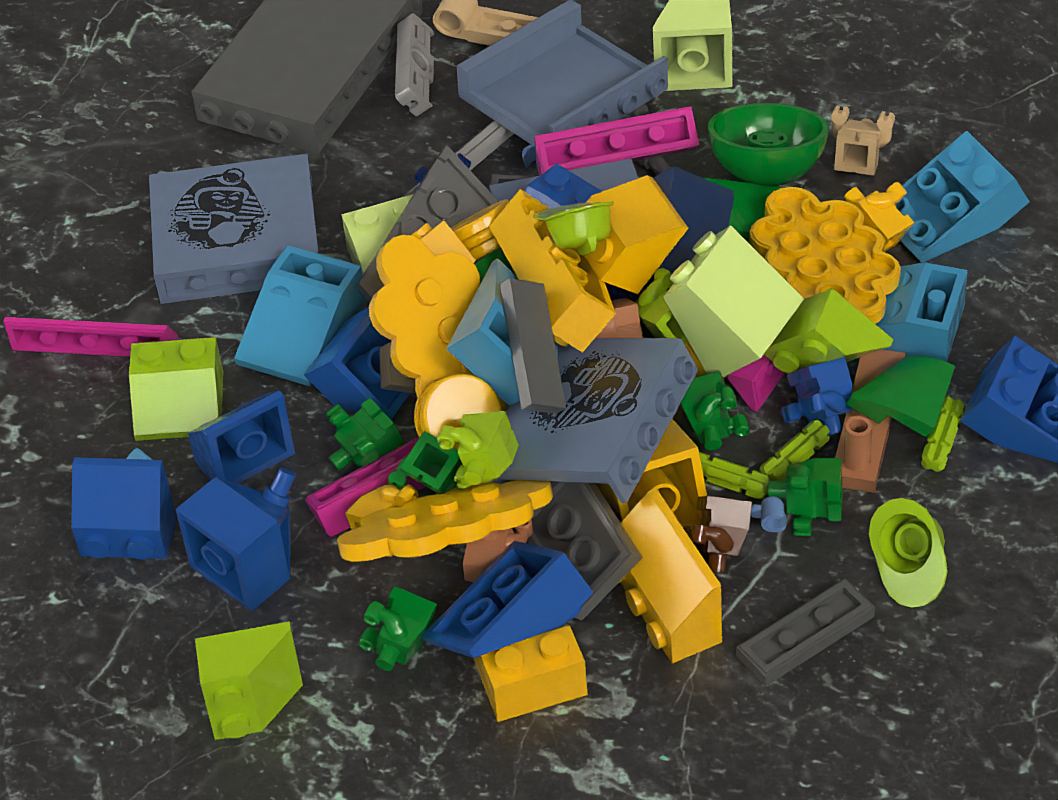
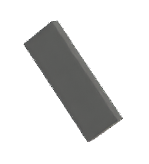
M509 278L500 284L521 409L557 414L566 409L544 283Z
M844 578L736 647V657L766 687L874 618L875 606Z

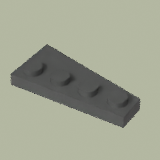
M448 145L439 153L355 286L369 302H371L373 295L384 286L376 269L377 255L380 249L393 237L411 235L426 223L431 228H434L443 220L451 228L478 211L499 202Z

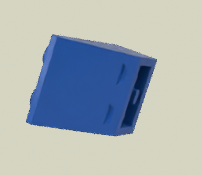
M1014 335L988 360L960 421L997 446L1058 463V364Z

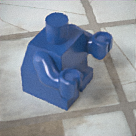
M843 358L808 366L788 374L790 387L795 386L799 402L782 407L781 411L784 422L797 421L801 419L802 415L807 417L809 423L813 420H822V424L826 425L830 430L827 436L841 433L842 426L839 415L851 411V407L846 405L847 399L852 394V381L846 359Z

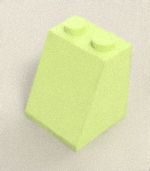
M729 0L668 1L653 26L654 61L662 56L668 58V89L666 91L732 87V23Z
M731 225L717 234L709 231L694 245L692 250L696 255L691 262L689 260L685 261L674 271L670 277L673 285L663 296L706 373L711 374L720 371L722 377L760 359L804 300Z

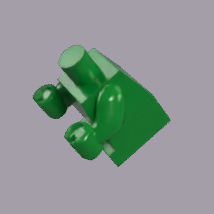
M720 371L694 378L681 401V405L700 443H704L705 449L711 451L719 449L722 446L721 439L729 437L732 433L739 437L749 435L750 427L746 417L743 414H737L730 418L728 410L737 407V400L732 388L727 387Z
M371 398L361 404L362 408L350 417L339 404L326 413L329 421L336 427L334 437L341 447L328 457L338 471L351 461L359 469L364 465L377 461L379 457L405 444L393 421L382 412L381 408Z
M424 431L409 455L403 458L396 470L389 475V485H396L401 490L407 486L406 478L409 476L437 494H444L458 487V480L456 482L454 480L458 468L462 465L458 450L455 448L450 450L441 449L439 446L441 441L438 443L436 437Z
M813 458L787 466L786 481L768 482V496L786 499L787 513H791L795 517L793 519L794 536H811L812 518L823 517L828 518V521H841L843 503L841 458Z
M394 586L389 595L387 609L376 601L372 602L367 608L364 622L376 626L381 621L383 625L381 632L372 627L366 628L360 638L359 647L366 651H372L377 648L376 654L379 655L375 663L382 670L391 671L396 662L405 665L421 649L425 641L421 636L432 626L437 604Z

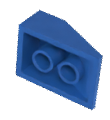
M514 541L421 637L428 644L475 658L563 626L581 612L582 605L593 594V591L564 552Z

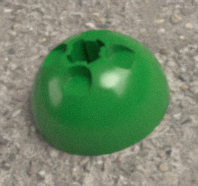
M753 103L731 107L714 115L708 123L710 144L720 164L730 174L745 183L770 186L788 184L806 174L822 155L829 131V125L821 115L806 108L780 103Z

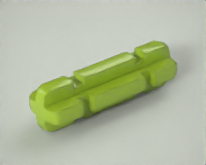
M949 396L944 399L935 429L929 434L928 444L925 445L922 453L921 464L926 470L932 469L935 472H940L945 468L948 460L947 455L951 451L958 431L957 425L960 424L964 413V403L960 399H952Z
M818 420L811 421L802 429L803 433H797L775 453L777 458L772 456L760 466V471L768 474L770 481H784L786 479L787 466L808 460L815 453L813 449L819 450L829 441L830 437L827 436L830 432L829 428L826 425H822Z
M699 452L703 476L707 477L708 483L741 493L743 489L746 490L745 495L759 500L764 499L767 495L768 482L770 481L768 474L753 470L751 474L748 473L749 468L717 457H714L712 461L709 460L710 455Z

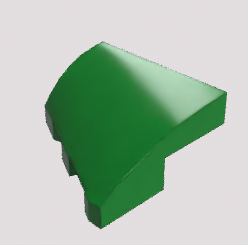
M907 356L852 393L847 399L846 405L879 424L889 415L927 437L935 429L955 365L933 357Z

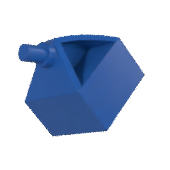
M283 467L279 468L272 485L266 486L263 492L214 477L176 508L190 567L251 612L284 585L291 576L290 509L288 505L290 496L288 491L296 474Z

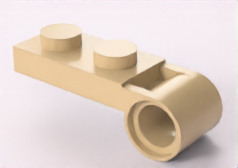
M442 0L433 15V24L439 32L446 36L491 46L539 17L478 6L477 0Z

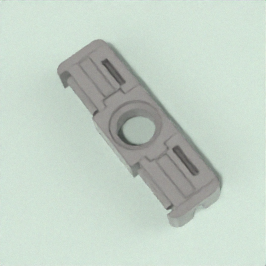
M412 13L397 24L395 97L403 106L408 105L411 113L419 116L433 106L429 102V85L433 83L434 57L430 54V37L434 35V32L425 22Z

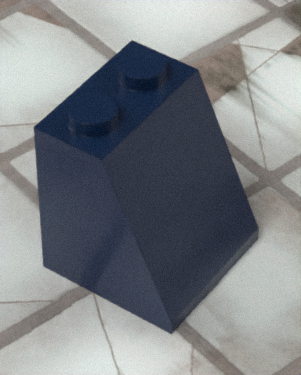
M675 166L653 178L688 227V230L658 267V269L664 268L669 270L671 275L685 261L689 260L691 262L696 255L692 250L694 245L706 233L712 231L714 234H717L728 227L734 202V192ZM654 274L638 294L622 289V291L639 297L654 281Z

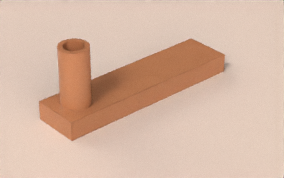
M882 349L860 357L852 393L904 359L905 353ZM851 408L850 412L846 413L835 458H841L843 488L875 493L892 422V417L889 415L879 424Z

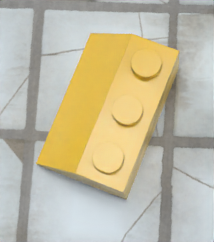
M657 488L650 490L621 522L643 558L620 582L626 590V599L631 611L635 616L642 615L647 623V633L653 646L656 649L663 648L671 663H675L722 643L721 584Z

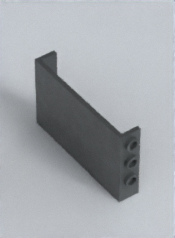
M264 0L192 90L197 120L319 154L397 49V24L412 13L419 18L423 14L422 0Z

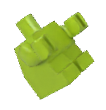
M659 268L654 274V281L635 301L638 306L639 318L654 338H681L685 345L688 340L663 298L668 288L673 285V282L670 280L671 273L667 269Z
M505 411L464 414L460 421V428L448 425L441 428L437 437L438 443L441 441L439 445L441 449L450 450L454 447L455 442H459L458 455L463 465H460L454 477L455 482L458 480V488L467 489L471 485L491 482L495 478H499L513 463L519 444L511 429V424Z

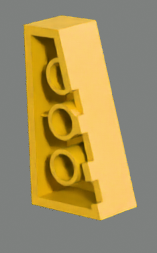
M519 189L490 224L489 228L518 279L544 283L554 341L564 347L570 344L583 353L616 314L605 282L598 278L585 256L580 255L575 249H561L555 245L545 221L537 220L533 217L536 213L551 208L522 189Z

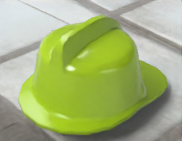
M586 202L559 206L538 212L533 217L537 220L545 221L552 239L558 248L575 249L580 255L584 256L595 252L597 242L606 239L610 235V206L614 202Z
M906 498L888 500L877 508L871 518L869 528L870 543L882 582L889 596L898 604L910 608L926 606L937 598L945 585L948 571L944 552L945 539L943 530L937 520L918 502Z

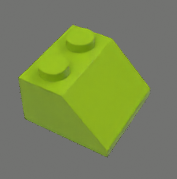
M831 288L805 298L764 355L773 361L776 368L791 374L816 364L843 358L846 359V362L890 347L894 339Z
M216 337L131 344L129 383L135 441L189 437V432L197 429L204 423L222 416L223 367Z
M290 621L195 638L200 684L215 740L240 738L247 734L262 732L303 686Z

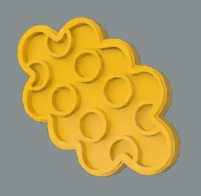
M785 187L773 191L767 197L765 217L758 219L751 226L749 244L804 299L833 288L873 323H878L884 317L886 295L892 293L898 287L901 267L892 255L884 252L885 240L883 235L876 229L864 225L863 213L857 206L841 200L820 202L810 191L798 187Z
M400 235L393 237L380 249L376 258V269L384 286L371 299L369 317L373 327L380 335L392 340L390 346L392 363L400 373L415 379V392L417 397H419L426 386L439 378L454 374L476 376L446 348L480 286V276L474 263L461 253L448 251L434 256L429 247L422 240L414 236ZM498 396L502 411L507 412L510 406Z
M514 480L503 484L494 482L480 483L478 485H471L467 489L456 487L444 494L416 498L407 502L402 507L388 508L371 513L361 519L359 528L345 532L338 537L337 543L342 559L351 562L368 561L391 554L398 557H418L437 552L447 545L469 543L482 539L491 531L506 530L523 525L531 520L534 515L533 510L547 505L552 500L551 482Z

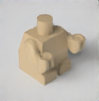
M837 105L831 115V120L833 121L832 134L837 139L834 170L874 176L878 166L879 148L885 146L891 140L895 115L889 112V115L885 116L886 112L882 111L877 123H873L872 120L867 118L861 121L850 119L847 121L850 113L848 107L844 106L843 110H840V106Z

